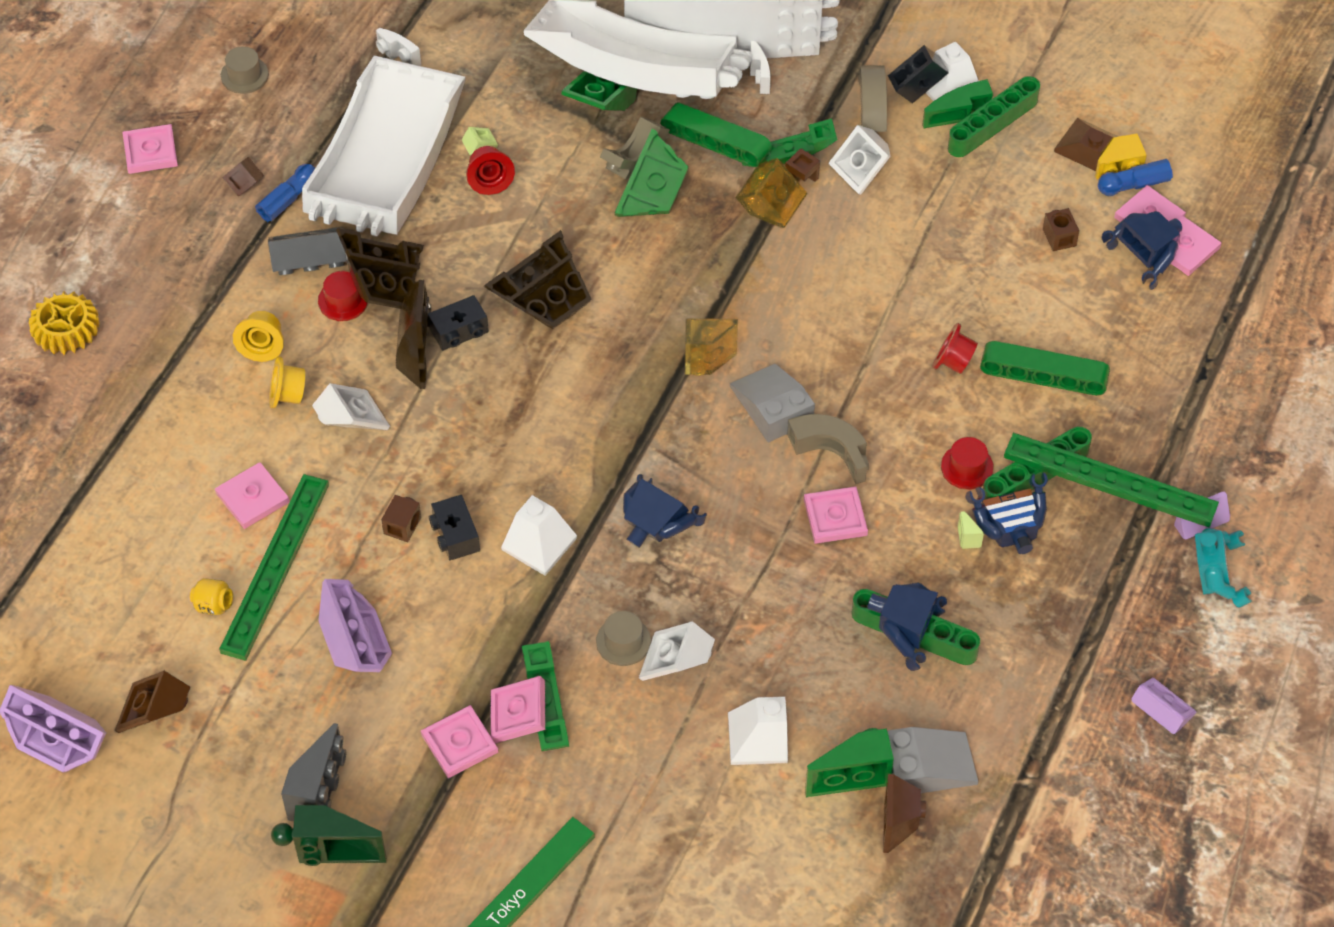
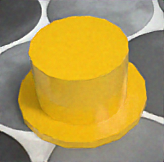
M267 311L253 312L247 319L242 320L236 325L233 332V344L239 353L250 360L258 362L274 360L280 355L284 346L281 323L275 315Z
M280 356L275 360L270 383L269 404L270 408L274 409L278 401L300 404L305 385V369L284 365L283 358Z

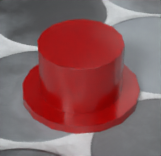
M493 146L480 147L471 154L466 177L468 184L474 191L484 195L498 194L507 189L513 182L515 167L508 155Z
M337 271L326 277L323 282V288L318 295V307L323 315L335 321H349L357 318L365 311L368 303L358 293L350 272Z
M960 323L954 325L939 349L932 368L935 370L942 364L961 374L970 362L978 342L960 333Z
M964 437L958 439L942 457L941 471L943 477L951 485L959 489L972 490L982 487L985 480L993 475L994 464L991 456L988 454L986 445L977 438Z

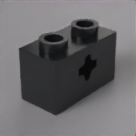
M923 45L891 72L888 77L895 91L913 104L949 72L941 57Z
M475 295L428 313L429 329L442 351L457 347L463 342L479 338L489 332L487 315Z
M462 494L432 503V515L428 516L433 531L438 530L440 536L437 537L440 551H446L449 561L480 552L479 536Z

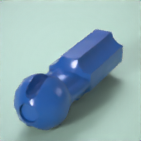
M1168 159L1131 167L1129 170L1117 173L1107 172L1099 178L1098 189L1103 195L1114 196L1121 191L1133 188L1139 189L1147 185L1151 186L1171 181L1173 173Z
M310 164L298 166L294 175L286 182L278 185L255 206L256 212L259 213L261 218L267 222L273 221L291 205L302 192L303 186L315 170V167Z

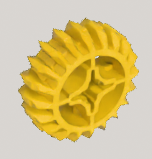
M63 291L62 295L57 296L53 292L52 298L44 297V303H36V309L31 310V318H29L28 323L29 331L37 346H41L45 352L50 350L55 355L58 351H61L65 355L67 351L71 350L75 353L76 348L85 349V342L92 343V336H97V328H99L100 324L98 311L91 300L86 299L84 294L78 296L73 291L70 295H67Z

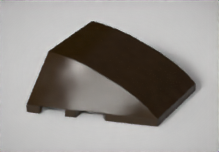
M337 228L336 231L344 250L351 277L362 299L366 303L401 309L406 294L413 284L416 283V272L420 269V263H418L419 255L423 251L424 245L402 241L395 245L361 238V234L358 231Z
M561 230L543 242L537 251L506 273L503 271L484 285L489 291L551 329L556 328L592 300L580 272H577L573 263V256L565 245Z
M418 280L414 283L404 298L399 314L396 368L419 389H426L427 364L425 348L427 327H429L428 313L432 309L431 304H429V297H427L425 280Z

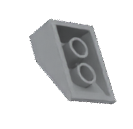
M776 364L730 383L731 389L767 442L787 434L788 419L814 414L815 403L803 386Z
M919 727L888 730L894 757L892 774L921 789V793L978 785V778L966 732Z

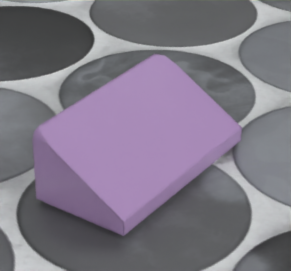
M1225 491L1208 497L1219 502L1210 528H1215L1229 522L1230 513ZM1176 517L1174 524L1183 539L1191 538L1208 528Z
M1151 678L1139 685L1132 697L1134 704L1172 734L1177 733L1196 714L1192 707L1155 678Z

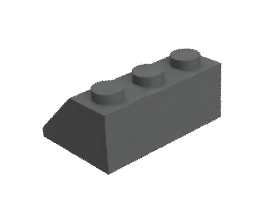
M343 226L268 237L272 271H278L279 275L294 273L293 269L303 268L304 272L318 270V265L329 264V268L344 266L346 257L336 231L337 228H343Z

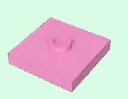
M171 124L123 132L129 174L178 166Z
M1147 185L1115 212L1114 218L1121 222L1131 213L1147 214L1157 211L1170 221L1175 218L1179 219L1182 215L1185 217L1186 212Z
M1182 215L1178 219L1182 224V231L1177 242L1179 248L1171 264L1189 276L1220 249L1221 242Z
M260 462L215 488L217 496L244 529L290 503L289 497Z
M857 487L804 494V503L815 544L868 535Z
M541 676L491 690V738L495 743L545 730V680Z
M471 705L421 730L423 739L447 778L498 753L496 744Z

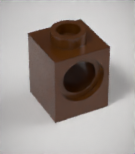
M1070 209L1053 210L1045 213L1043 231L1052 251L1076 247L1080 230Z
M394 495L381 519L383 534L408 543L422 518L420 503L410 497Z

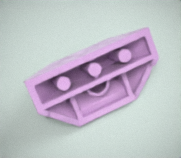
M324 579L322 582L318 621L334 665L355 672H380L392 652L376 610L362 594L353 589L354 585L349 580Z
M15 685L9 686L0 707V714L5 719L16 748L61 772H68L94 760L106 734L95 719L50 696Z

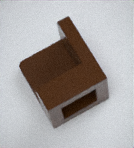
M799 149L785 163L784 181L790 183L797 176L804 182L808 178L816 182L819 179L820 160L803 149Z
M247 157L222 178L239 197L264 175L253 161Z

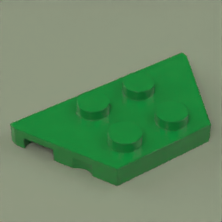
M651 129L615 210V216L617 217L669 214L689 170L687 164L677 157L675 151L658 136V132L654 129Z

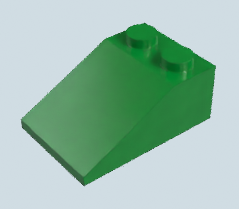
M583 71L562 90L561 95L603 110L625 111L636 101L637 88L621 85Z
M869 728L863 732H858L807 765L806 798L885 787L888 774H892L894 761L887 728Z

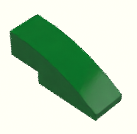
M988 79L958 87L934 100L924 109L923 129L959 123L989 102L993 97V92Z

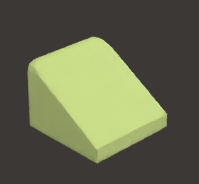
M468 127L462 138V142L470 156L476 149L483 146L498 147L489 128Z
M961 511L957 526L960 547L962 549L980 548L984 536L983 531L965 511Z

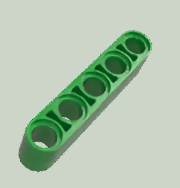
M1031 76L1021 78L953 126L949 132L947 148L950 155L958 158L968 155L1034 108L1038 103L1040 81Z
M675 103L660 120V124L669 129V134L752 167H758L772 150V144L765 136L682 103Z
M990 341L985 344L980 364L982 372L991 376L1095 396L1103 395L1106 392L1110 374L1109 365L1102 361L998 341Z
M1074 427L1046 444L1087 457L1092 434L1084 427ZM1014 462L985 480L983 490L985 491L984 500L1026 489H1031L1032 491L1035 489L1029 483V478L1032 474L1035 475L1034 480L1038 485L1042 483V473L1047 475L1048 481L1054 478L1055 475Z
M869 589L856 591L852 601V618L859 624L883 633L879 629L881 613L861 606H868L873 593L885 598L888 597ZM932 615L919 648L961 665H971L975 663L978 657L980 637L970 629ZM936 636H943V637H945V638H944V639H941V638H938V637H936ZM962 646H968L971 649H965Z

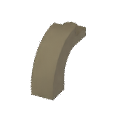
M884 65L860 66L858 83L861 93V126L873 129L875 132H887Z
M640 117L629 140L618 150L604 148L600 158L607 161L606 169L624 179H630L651 129L656 130L658 136L663 141H665L669 129L651 119Z
M809 414L788 419L787 436L796 455L818 449L832 451L844 460L855 484L866 481V471L869 470V463L866 457L867 442L855 427L839 418L822 414Z

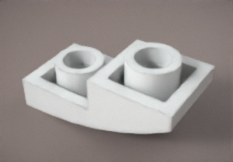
M382 28L376 30V46L382 54L385 53L391 60L399 56L404 63L421 66L420 49L414 43L395 32Z
M751 42V50L749 52L753 54V60L749 64L750 76H755V84H760V94H770V69L767 58L756 42Z

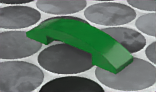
M832 118L809 124L810 131L771 141L772 150L758 167L785 164L799 149H803L813 155L827 148L838 140Z
M550 642L522 646L527 679L541 676L545 680V730L537 732L541 752L569 747Z

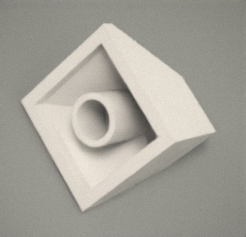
M953 42L935 51L941 57L949 73L930 88L926 94L934 101L958 87L979 81L970 56L957 42Z
M857 125L830 160L829 164L861 195L891 155L888 144L873 129Z
M330 383L312 405L318 414V419L328 426L388 430L390 427L365 389Z
M532 495L516 513L501 549L546 576L574 543L577 535L554 507Z
M693 621L656 631L639 679L644 681L707 663L711 656L715 639Z
M785 697L755 698L728 712L731 765L788 763Z

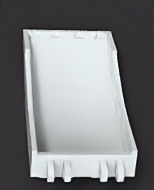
M549 0L524 29L526 37L569 64L595 76L641 90L676 94L677 97L682 98L696 95L703 99H711L718 95L722 87L729 88L730 86L732 88L737 86L742 78L741 70L747 69L753 60V54L749 50L737 49V35L687 33L650 26L619 16L597 6L596 1Z
M624 0V17L646 25L673 31L737 35V49L750 51L751 42H756L766 58L819 55L820 42L836 39L837 19L821 16L822 8L836 7L840 0Z
M374 56L357 80V86L349 106L329 147L302 188L303 212L309 213V220L316 221L321 216L324 218V224L330 225L333 220L356 225L358 232L371 228V235L378 236L381 231L397 235L422 193L439 156L465 83V76Z

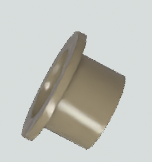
M243 46L236 47L226 54V65L222 68L220 75L222 84L227 90L234 93L247 94L255 92L265 85L269 76L267 65L258 58V54L254 49Z
M617 611L611 614L606 619L605 624L599 629L596 644L601 657L610 664L628 666L641 661L647 655L651 638L650 632L637 615L628 611Z

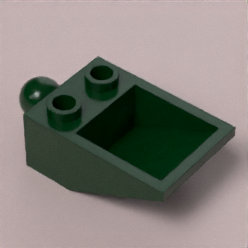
M295 805L294 827L292 828L287 823H279L271 831V839L278 846H287L294 840L299 863H304L308 866H317L320 863L387 862L382 831L325 805Z

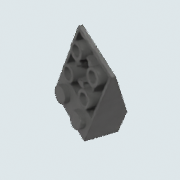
M336 723L288 770L281 795L289 821H294L295 805H325L331 808V792L337 790L339 783V774L337 772L339 766H344L347 753L346 749H343L344 737L340 735L339 726Z

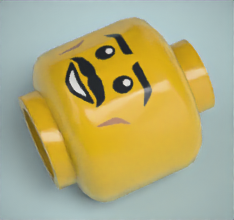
M203 578L191 589L190 601L198 613L222 615L232 605L233 592L223 580Z

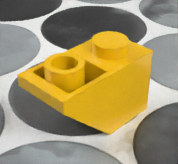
M1138 133L1112 139L1098 159L1095 173L1096 180L1107 172L1117 173L1145 164L1147 154Z

